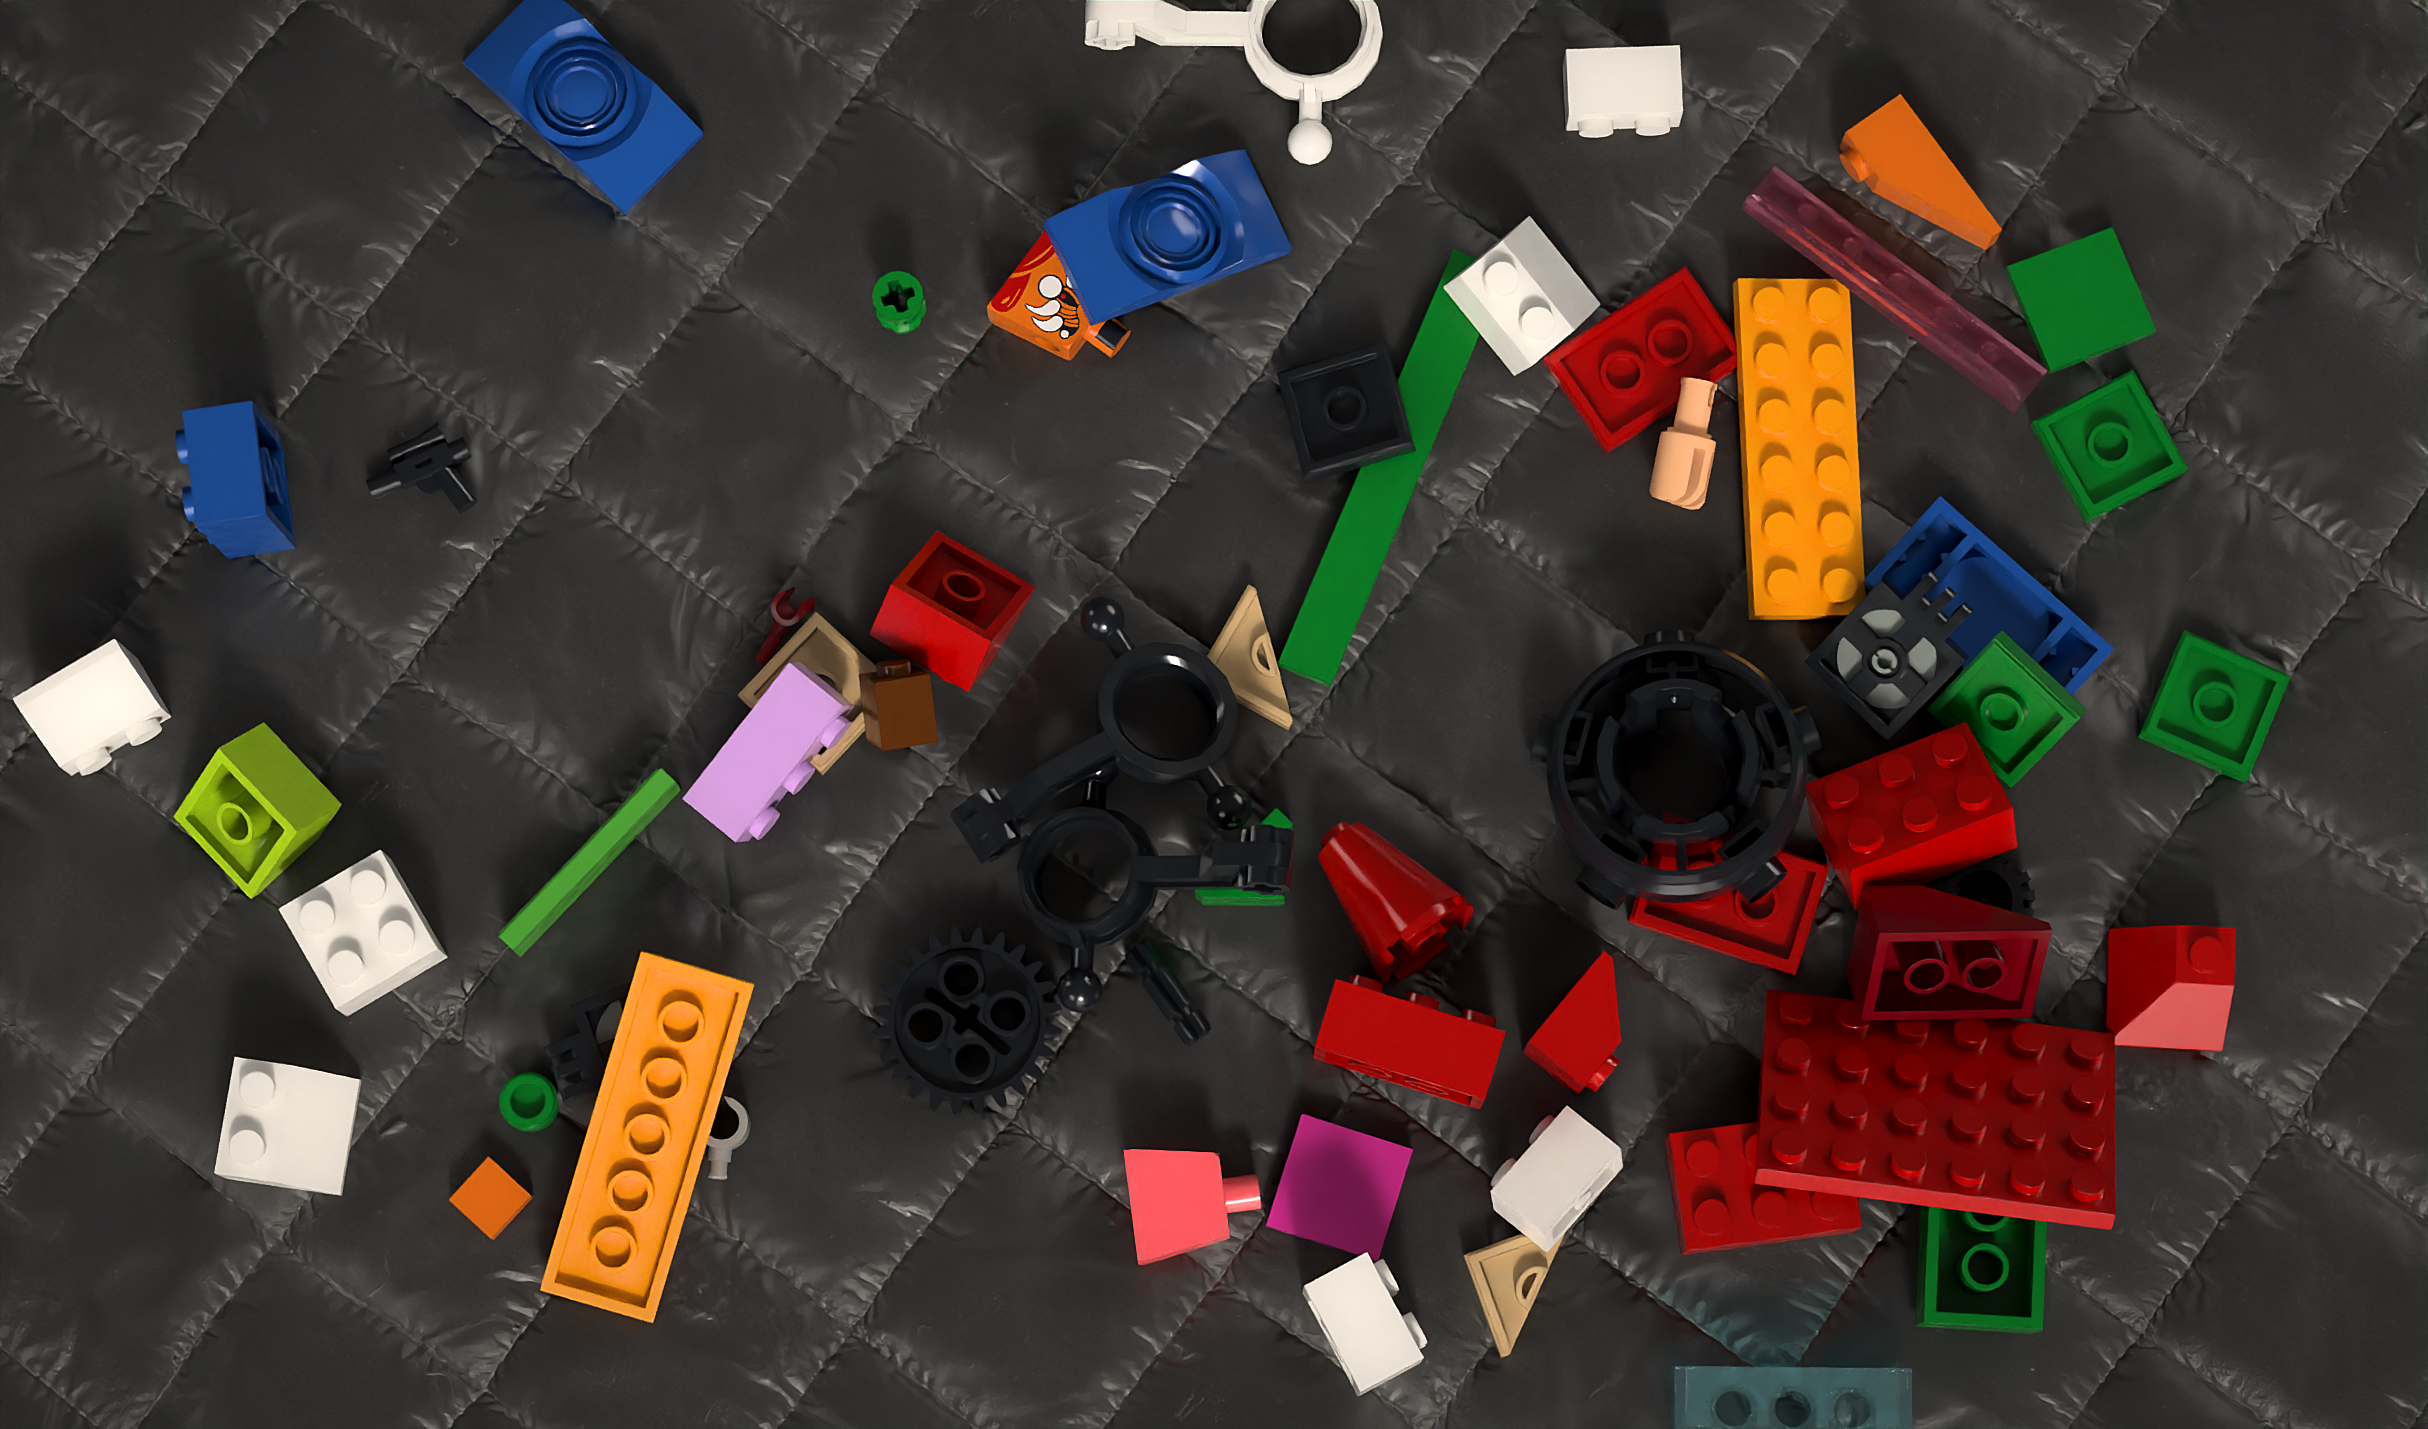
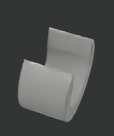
M724 1096V1098L739 1117V1127L736 1133L728 1139L719 1140L709 1135L707 1160L710 1161L708 1178L727 1179V1165L731 1163L732 1150L745 1142L751 1128L747 1110L737 1100Z

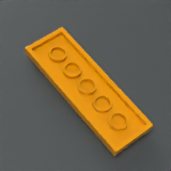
M1738 278L1733 283L1735 340L1737 345V385L1749 620H1844L1866 597L1865 584L1863 583L1865 574L1849 279Z
M641 951L540 1291L647 1322H654L755 983L647 951Z

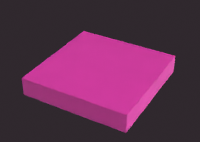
M1302 1114L1266 1227L1356 1256L1367 1252L1371 1260L1377 1262L1413 1149Z

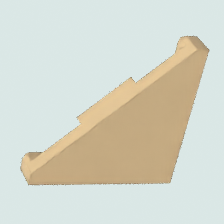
M1248 584L1207 657L1225 674L1238 703L1289 731L1293 724V719L1280 678V672L1256 588Z
M1522 1233L1463 1255L1500 1358L1510 1355L1564 1234L1548 1252H1545Z

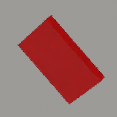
M1684 266L1545 356L1543 363L1607 455L1677 409L1682 386L1681 378L1701 379L1716 384L1736 371L1737 345L1735 336L1687 267Z
M1665 811L1661 818L1663 823L1669 824L1695 822ZM1727 832L1724 836L1708 842L1707 853L1688 856L1687 870L1715 865L1716 850L1733 838L1735 834ZM1652 846L1647 866L1663 870H1677L1676 857L1653 855ZM1782 850L1777 858L1788 870L1787 876L1769 893L1752 904H1747L1736 889L1715 898L1686 903H1666L1636 896L1628 923L1794 977L1830 865Z

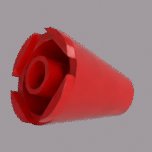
M1346 821L1341 822L1329 830L1322 838L1320 844L1323 849L1318 857L1319 862L1376 974L1384 983H1389L1391 973L1400 981L1424 968L1450 945L1444 936L1455 924L1462 932L1470 922L1474 908L1463 895L1364 823L1357 822L1349 825Z

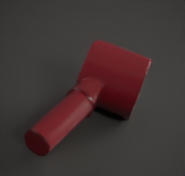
M795 586L779 593L772 600L771 613L775 620L754 658L755 661L764 666L770 661L790 626L809 617L814 611L815 600L813 597L804 600L797 609V612L791 609L789 599L796 588Z

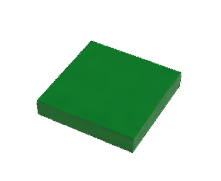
M2113 227L2009 265L2004 271L2047 374L2149 337L2156 331Z
M2133 369L2041 416L2030 424L2031 429L2085 524L2182 475L2188 470L2185 461Z
M2003 630L1995 636L1926 709L1947 729L1966 722L1993 772L2010 788L2087 711L2079 701Z
M2184 630L2180 634L2138 738L2245 783L2253 769L2291 675Z

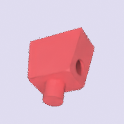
M1141 1149L1124 1150L1139 1265L1150 1264L1229 1239L1227 1213L1261 1209L1257 1174L1222 1178L1219 1153Z

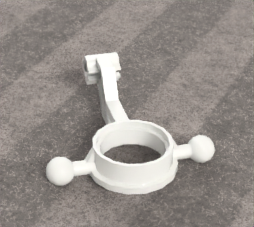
M1086 0L1084 43L1088 46H1097L1104 50H1121L1123 47L1135 45V35L1160 46H1244L1247 62L1260 82L1282 98L1299 102V123L1289 133L1287 144L1293 158L1300 163L1308 165L1324 160L1332 147L1331 134L1327 127L1322 124V102L1339 99L1364 82L1378 61L1383 32L1378 6L1374 0H1350L1360 15L1362 26L1357 48L1347 62L1331 72L1309 76L1290 72L1275 62L1263 44L1262 30L1265 17L1276 0H1251L1246 12L1185 11L1162 0Z

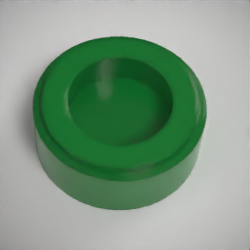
M524 1072L513 1076L505 1083L500 1093L499 1107L504 1119L510 1125L521 1131L536 1132L546 1128L554 1121L559 1111L560 1098L556 1087L546 1077L534 1072Z

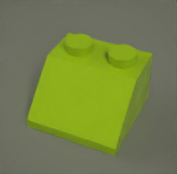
M263 722L218 748L173 817L241 890L252 899L319 839L342 804Z

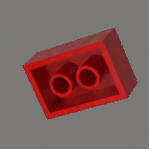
M1966 722L1806 784L1805 791L1811 826L1855 911L1860 909L1864 886L1923 885L2018 848L2013 806Z
M1350 974L1348 982L1335 979L1315 1044L1313 1059L1477 1110L1481 1109L1506 1032L1494 1028L1495 1018L1467 1009L1462 1010L1460 1017L1438 1011L1439 1001L1413 992H1406L1404 1000L1382 993L1384 986L1382 983L1359 975Z
M1757 1122L1670 1133L1664 1139L1681 1255L1853 1233L1862 1228L1858 1197L1754 1184Z

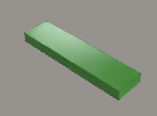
M662 768L656 769L499 932L500 935L498 937L521 957L681 791L676 781Z

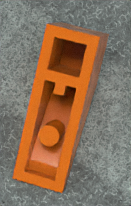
M1901 94L1845 132L1839 146L1843 152L1840 154V160L1845 170L1856 182L1860 183L1864 180L1873 193L1984 250L1995 244L2002 228Z

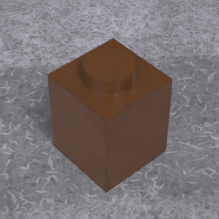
M893 659L877 663L876 672L859 674L866 741L881 751L938 742L930 673L911 665L908 659Z

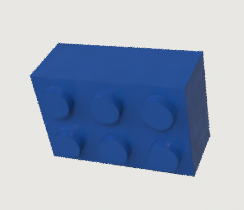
M253 401L182 411L184 429L176 430L175 439L180 463L182 465H189L191 486H184L182 488L183 505L187 520L195 521L199 533H204L209 543L214 544L228 559L296 549L283 440Z

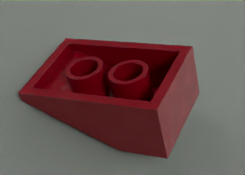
M1922 885L1864 886L1846 972L1860 1020L2031 1018L2052 932L2049 922Z

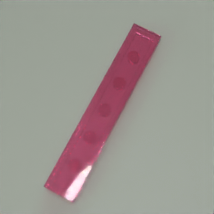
M1776 166L1755 187L1741 206V209L2014 414L2048 372L2047 369Z

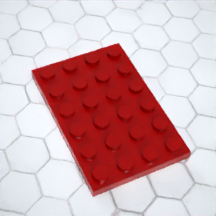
M1767 989L1763 1009L1754 1184L2112 1230L2116 1216L2115 1034L1996 1018L1861 1021L1854 1000Z

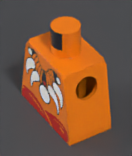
M1046 230L987 305L988 318L993 324L1066 360L1074 358L1086 341L1112 358L1121 349L1131 333L1129 328L1115 318L1090 326Z

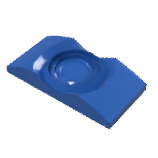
M524 0L463 61L467 69L625 216L704 137L703 131L649 77L626 60L581 14L564 0Z
M1245 149L1196 159L1147 182L1111 189L1047 219L1043 224L1090 326L1285 256L1292 251L1290 242Z
M1941 496L1863 581L1871 591L1883 578L1887 577L1907 596L1933 570L1940 579L1937 585L1925 594L1932 602L1949 586L1957 593L1942 610L1949 618H1951L1956 608L1965 602L1974 609L1949 636L1970 656L1959 668L1961 672L2003 630L2061 686L2073 695L2115 649Z

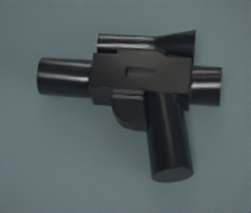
M438 422L419 436L388 449L387 453L392 463L403 458L405 460L394 464V468L365 480L375 501L403 488L407 490L416 485L425 494L432 495L443 491L459 513L469 510L478 501L455 469L458 467V463L472 458L464 438L461 437L448 443Z

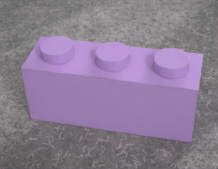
M788 662L682 799L734 842L749 841L753 836L760 840L779 818L780 813L774 808L788 791L793 795L796 794L813 775L816 768L810 762L821 748L825 746L831 749L847 732L851 722L846 719V716L853 709L854 705L803 663Z

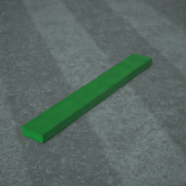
M1453 250L1398 379L1416 451L1360 468L1278 661V667L1328 688H1331L1480 337L1478 330L1443 288V286L1476 260V258Z

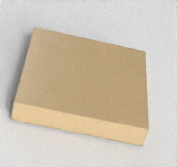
M815 612L737 696L752 710L788 662H800L851 702L854 707L846 716V719L851 722L847 732L831 749L823 746L810 762L824 775L865 731L859 674L876 672V666L822 616Z

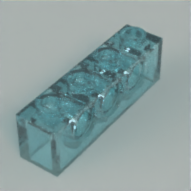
M1673 1366L1670 1368V1429H1912V1368ZM1724 1393L1737 1394L1746 1404V1418L1739 1426L1724 1424L1716 1414V1403ZM1782 1394H1794L1805 1405V1418L1797 1427H1788L1782 1424L1776 1416L1775 1405ZM1843 1394L1856 1396L1864 1406V1418L1855 1428L1842 1425L1835 1416V1403Z

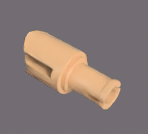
M1683 377L1681 378L1682 386L1674 426L1667 427V431L1660 433L1649 492L1652 497L1689 510L1700 509L1705 503L1716 448V442L1711 440L1712 435L1707 434L1714 394L1717 391L1718 384L1706 380Z

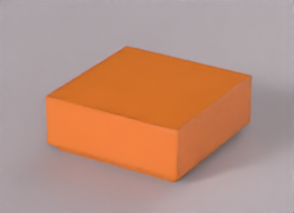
M488 1156L449 1198V1201L490 1239L495 1240L530 1202L533 1196Z

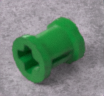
M895 271L882 276L875 284L872 293L873 305L881 325L896 334L910 333L919 328L927 312L923 289L919 281L910 273ZM902 293L903 298L907 301L908 309L904 312H897L896 307L892 305L891 296Z

